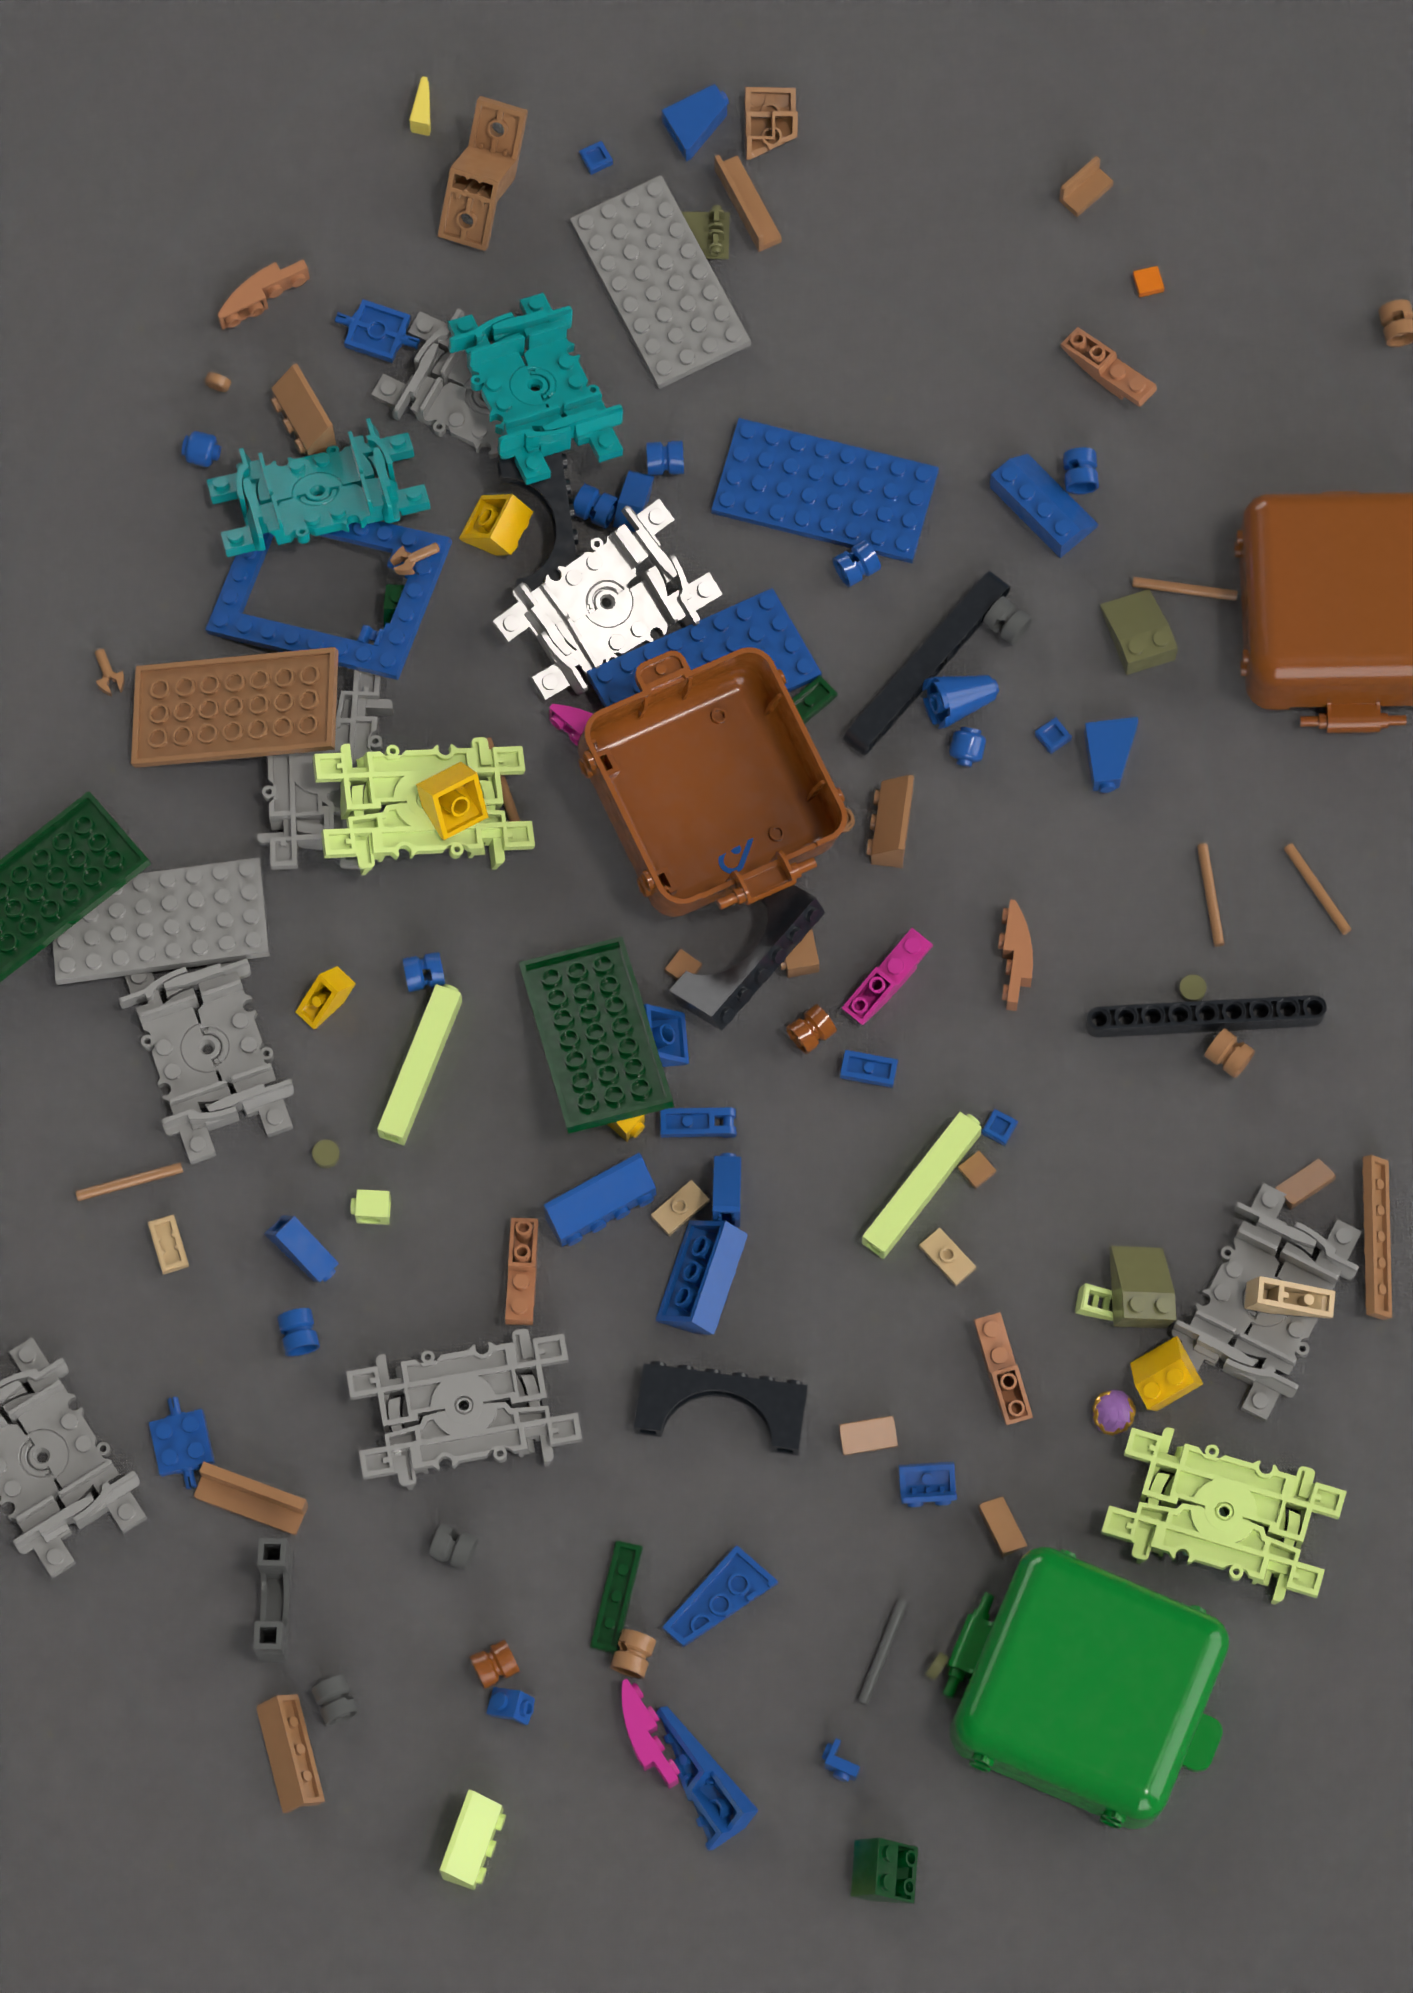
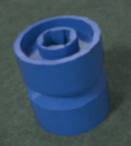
M683 440L668 442L665 447H663L661 441L646 442L648 475H663L665 470H668L673 475L684 474Z
M1078 447L1063 453V464L1066 471L1064 476L1065 490L1071 494L1078 495L1096 491L1099 488L1098 472L1095 470L1097 468L1096 451L1091 448Z
M585 483L579 490L573 503L575 516L584 520L591 518V523L606 529L614 518L619 498L606 492L601 495L599 489Z
M866 540L851 547L850 553L844 551L832 558L837 574L847 587L862 581L863 575L868 577L881 569L878 556Z
M439 952L425 954L423 959H420L418 956L402 958L409 992L423 990L425 985L434 988L436 984L440 986L445 984ZM422 969H430L431 972L423 975Z
M293 1309L277 1317L281 1334L286 1335L282 1339L286 1356H301L320 1348L317 1332L312 1330L314 1319L311 1309Z

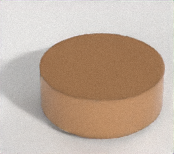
M208 372L204 380L208 387L220 392H227L232 383L225 376L213 372Z

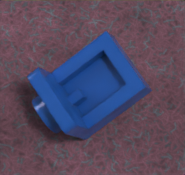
M493 1687L486 1714L491 1717L515 1720L521 1724L528 1725L534 1711L535 1698L520 1690Z
M836 1738L833 1745L828 1743L822 1755V1759L826 1760L824 1768L834 1772L833 1776L843 1782H848L849 1779L856 1781L860 1772V1766L836 1756L841 1745V1740Z

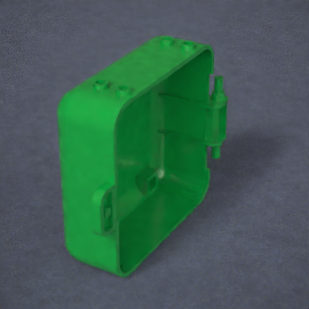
M1051 1547L1034 1548L1028 1551L1019 1561L994 1622L988 1621L990 1617L988 1612L995 1596L987 1592L984 1593L978 1609H974L972 1615H967L946 1665L949 1668L947 1674L949 1679L942 1693L943 1696L953 1699L959 1682H963L964 1677L970 1678L950 1726L951 1743L959 1755L970 1760V1766L987 1773L993 1770L1100 1816V1821L1116 1829H1121V1826L1129 1829L1147 1827L1164 1810L1181 1767L1193 1772H1202L1210 1766L1223 1734V1728L1217 1719L1203 1712L1229 1649L1228 1632L1222 1622L1207 1614L1206 1610L1197 1605L1188 1606L1082 1561L1068 1550L1061 1549L1059 1551Z

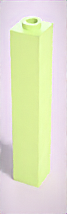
M436 984L377 1128L379 1137L403 1146L406 1143L462 1004L461 993L458 992L459 990L456 987L448 984L443 986Z
M962 1112L957 1114L862 1236V1244L882 1259H885L980 1137L982 1127L974 1116L970 1114L964 1115Z

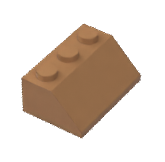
M298 364L292 365L271 388L273 398L270 399L276 413L281 412L285 419L282 420L284 427L289 434L293 432L296 440H294V443L300 454L305 453L306 456L321 452L326 453V449L329 446H336L333 425Z
M914 775L884 780L881 783V790H875L873 805L878 806L877 815L872 814L870 830H875L874 839H868L867 855H871L872 865L903 868Z

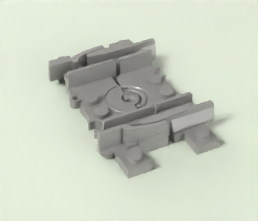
M458 308L451 320L463 317V310ZM420 311L408 331L409 336L419 338L420 342L424 343L414 359L415 374L410 376L406 384L383 374L371 394L372 399L392 408V417L398 421L409 402L412 401L414 403L410 409L415 413L417 420L426 425H433V431L436 436H444L447 429L452 437L475 447L476 453H479V450L484 446L491 448L489 459L496 458L498 456V439L501 435L495 433V425L502 422L498 420L489 421L490 412L482 400V390L474 391L471 389L472 375L467 367L466 350L450 354L448 345L452 335L448 329V324ZM532 387L530 390L538 391L539 388Z
M248 959L237 962L206 965L207 967L190 973L187 972L186 967H183L160 977L156 981L152 972L127 975L125 979L131 994L118 999L122 1009L148 1001V1004L136 1008L144 1033L148 1034L141 1038V1044L143 1049L147 1051L153 1049L152 1055L160 1075L157 1083L158 1087L168 1086L171 1088V1092L168 1095L162 1096L164 1102L170 1104L173 1115L162 1119L161 1122L167 1136L180 1133L191 1165L217 1156L209 1131L240 1121L238 1112L243 1109L247 1117L260 1114L268 1138L293 1129L283 1100L294 1094L291 1079L268 1087L264 1086L276 1081L270 1063L274 1059V1053L270 1047L262 1048L263 1042L255 1022L257 1011L247 1012L244 1010V1006L252 1002V997L245 994L241 979L251 975ZM198 989H200L201 997L203 1000V1005L201 1007L199 1006L196 994L194 992ZM162 991H166L168 999L164 1004L159 994ZM195 1009H198L201 1023L197 1021ZM208 1045L213 1048L212 1052L205 1054L203 1048ZM217 1072H219L222 1081L218 1080ZM228 1086H232L236 1093L231 1095ZM206 1106L208 1112L201 1113L200 1108Z
M1263 1183L1251 1208L1240 1202H1237L1234 1212L1256 1222L1257 1225L1254 1226L1243 1221L1233 1241L1234 1249L1230 1246L1222 1248L1220 1258L1227 1263L1221 1265L1210 1288L1202 1292V1295L1206 1296L1210 1303L1206 1306L1196 1303V1313L1191 1324L1176 1320L1171 1333L1172 1337H1179L1197 1373L1203 1362L1215 1367L1219 1359L1225 1362L1222 1369L1223 1372L1251 1385L1252 1388L1241 1410L1264 1422L1267 1421L1280 1394L1289 1398L1294 1397L1299 1385L1275 1372L1279 1370L1290 1375L1297 1361L1296 1356L1304 1358L1308 1355L1309 1345L1302 1341L1308 1340L1318 1318L1269 1314L1244 1309L1246 1283L1262 1276L1333 1290L1339 1276L1347 1280H1352L1355 1277L1359 1267L1348 1261L1362 1233V1231L1338 1219L1327 1240L1299 1222H1296L1294 1228L1287 1226V1223L1277 1219L1286 1200L1284 1196L1287 1194ZM1281 1241L1285 1243V1246L1281 1251L1278 1261L1284 1264L1278 1276L1275 1277L1276 1271L1279 1266V1262L1275 1258V1254ZM1317 1247L1321 1251L1314 1262L1311 1256L1314 1248ZM1250 1324H1251L1252 1327H1251V1329H1250L1248 1335H1246L1245 1332L1247 1331L1248 1327H1249ZM1238 1337L1234 1346H1230L1229 1344L1232 1339ZM1258 1360L1264 1363L1261 1369L1255 1368Z
M519 1329L513 1331V1342L494 1345L488 1342L489 1350L485 1354H479L476 1351L475 1344H473L469 1350L442 1354L436 1361L432 1351H424L421 1355L422 1363L415 1359L400 1362V1366L395 1368L397 1376L395 1379H390L385 1354L376 1357L377 1366L346 1371L351 1400L378 1396L385 1433H387L384 1434L386 1446L359 1451L363 1479L367 1480L398 1474L399 1484L403 1487L407 1486L409 1491L413 1490L416 1484L417 1473L424 1472L428 1474V1469L430 1468L439 1472V1464L444 1459H449L452 1462L453 1469L459 1463L487 1459L491 1453H493L494 1459L497 1462L502 1463L507 1459L506 1450L514 1454L519 1453V1457L535 1453L533 1439L536 1442L541 1441L545 1466H550L554 1459L552 1447L583 1442L578 1412L550 1417L542 1367L569 1362L564 1333L534 1338L533 1341H530L529 1331L527 1329ZM531 1372L532 1375H521V1379L527 1391V1395L525 1396L523 1386L516 1374ZM404 1394L403 1417H401V1396L391 1399V1396ZM511 1400L512 1408L506 1402L500 1401ZM462 1401L469 1403L467 1410L459 1408V1404ZM420 1415H426V1416H423V1419H422V1421H421V1423H420V1421H419V1416H420ZM498 1453H503V1456L501 1457L497 1455Z
M32 1337L9 1351L21 1372L0 1381V1410L4 1409L13 1423L8 1425L0 1414L1 1507H5L7 1504L15 1506L14 1512L8 1515V1518L16 1521L24 1532L13 1540L19 1553L24 1555L34 1549L53 1579L76 1564L62 1542L72 1535L68 1525L76 1523L78 1528L82 1529L110 1511L124 1534L145 1521L147 1517L130 1492L140 1484L135 1471L130 1472L110 1485L108 1481L118 1476L119 1472L110 1459H105L111 1454L109 1444L101 1442L96 1447L97 1438L83 1418V1407H80L78 1410H71L69 1408L70 1403L76 1400V1396L68 1393L60 1380L69 1372L64 1359L60 1358L49 1364ZM28 1382L34 1393L28 1394L22 1384ZM20 1421L27 1434L25 1435L19 1426L14 1423ZM41 1453L48 1455L45 1462L38 1461V1456ZM55 1480L58 1481V1483H59V1485L61 1486L62 1490H60V1491L58 1490V1488H57V1486H56V1484H55V1482H54ZM95 1489L99 1494L96 1500H94L91 1494ZM59 1497L66 1507L60 1510L57 1504Z

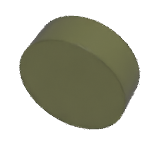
M1187 975L1180 983V996L1187 1002L1202 1000L1207 989L1206 982L1198 975Z
M321 1140L313 1148V1159L319 1167L331 1168L338 1163L340 1151L337 1144L333 1141Z
M940 1651L925 1675L935 1680L949 1660L948 1656Z

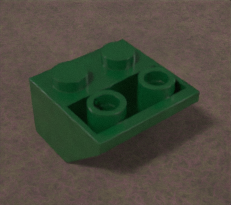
M880 1837L856 1839L854 1841L851 1896L868 1901L915 1904L918 1847Z

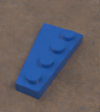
M736 1545L666 1622L662 1629L684 1648L776 1586L778 1581Z

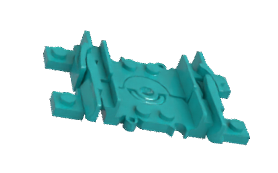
M543 292L520 299L519 306L524 314L523 316L514 317L512 312L493 318L479 327L472 314L448 321V329L452 335L449 339L448 350L450 354L466 350L467 367L472 375L470 387L474 391L482 390V397L490 412L489 421L498 420L502 422L495 425V433L501 435L498 439L497 451L502 459L515 458V464L526 485L551 477V471L544 457L571 449V438L574 439L577 446L589 443L599 463L623 455V447L612 428L622 424V405L618 404L606 408L602 401V393L599 387L596 385L588 386V379L580 365V354L575 356L568 354L574 351L575 346L574 343L567 340V329L572 327L573 310L571 306L552 310ZM532 387L539 388L538 391H532L530 389Z
M367 418L366 424L369 435L366 436V444L363 435L353 437L352 431H349L350 446L344 447L342 451H339L337 446H329L326 449L327 453L321 452L296 459L288 457V464L285 466H278L275 460L270 465L265 466L262 452L258 453L259 460L251 461L244 452V449L239 448L241 462L236 465L237 473L206 480L212 504L238 499L245 521V527L221 532L227 557L256 550H266L263 534L268 532L275 536L278 545L292 542L296 537L299 543L305 544L310 540L309 534L319 536L340 530L349 532V525L355 522L359 523L361 528H364L369 523L382 520L386 523H393L400 520L399 512L403 516L431 509L424 484L399 490L395 480L392 462L415 457L409 433L380 439L378 430L372 424L371 419Z

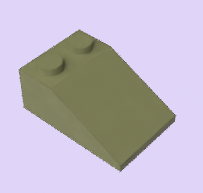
M1150 589L1100 604V609L1126 675L1176 660L1177 644L1170 626Z
M1110 1246L1114 1327L1166 1329L1176 1321L1175 1292L1163 1248Z

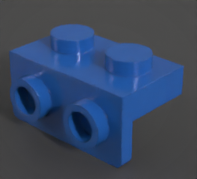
M954 1462L899 1465L900 1498L903 1504L907 1503L908 1507H920L924 1505L923 1502H935V1505H949L952 1500H957Z

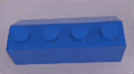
M1029 454L1010 458L991 474L990 488L1059 558L1063 557L1099 525Z
M637 1153L544 1204L546 1221L561 1247L567 1244L572 1246L583 1239L582 1236L590 1231L596 1233L605 1228L606 1223L614 1218L619 1220L626 1217L632 1208L638 1205L643 1207L654 1200V1196L657 1195L656 1186L641 1154Z
M689 1220L655 1321L694 1334L714 1335L748 1234L727 1221Z

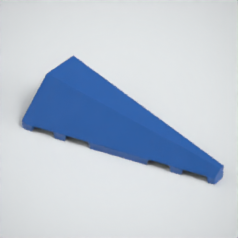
M668 1706L660 1707L656 1714L662 1720L667 1733L664 1739L666 1744H671L676 1759L673 1761L680 1771L678 1775L688 1801H693L699 1816L696 1822L698 1827H703L708 1840L705 1843L706 1848L709 1851L714 1850L745 1829L759 1810Z

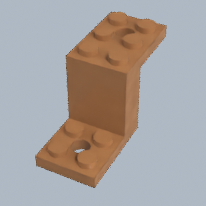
M483 96L477 99L469 145L450 167L437 237L483 251L488 249L497 201L515 180L528 110ZM493 123H500L504 127V133L495 132ZM462 214L470 215L473 219V224L463 222Z

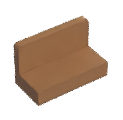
M1097 156L1061 186L1059 201L1076 217L1081 215L1114 184V181L1099 168L1100 158Z

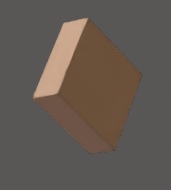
M680 949L665 968V973L678 980L685 971L697 974L702 968V963Z
M977 1151L958 1167V1170L974 1189L981 1186L996 1174L997 1171L980 1151Z

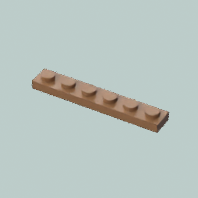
M1368 1155L1363 1157L1362 1170L1364 1189L1366 1315L1386 1320L1392 1318L1389 1161L1374 1155Z

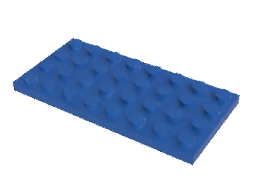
M739 418L711 514L851 548L866 540L876 555L913 564L939 473V467Z
M771 588L700 620V623L696 626L693 624L688 625L603 663L597 669L594 667L587 671V677L603 706L607 707L640 693L634 677L637 667L641 663L668 651L680 652L685 657L690 669L693 670L741 648L752 647L760 649L771 657L777 670H782L788 692L811 683L818 676H822V673L774 589Z

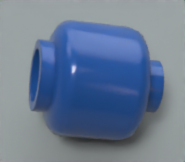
M193 431L189 436H185L181 454L185 456L187 463L210 467L214 460H219L221 446L217 445L215 435Z
M961 727L960 731H955L952 735L949 754L957 759L956 764L972 767L973 762H980L983 759L986 738L981 735V730Z

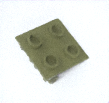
M720 205L712 206L709 212H682L706 259H729L730 212H724Z

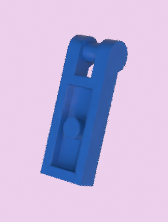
M669 1108L660 1111L661 1138H734L737 1136V1128L734 1126V1119H736L735 1108ZM715 1119H723V1126H715Z

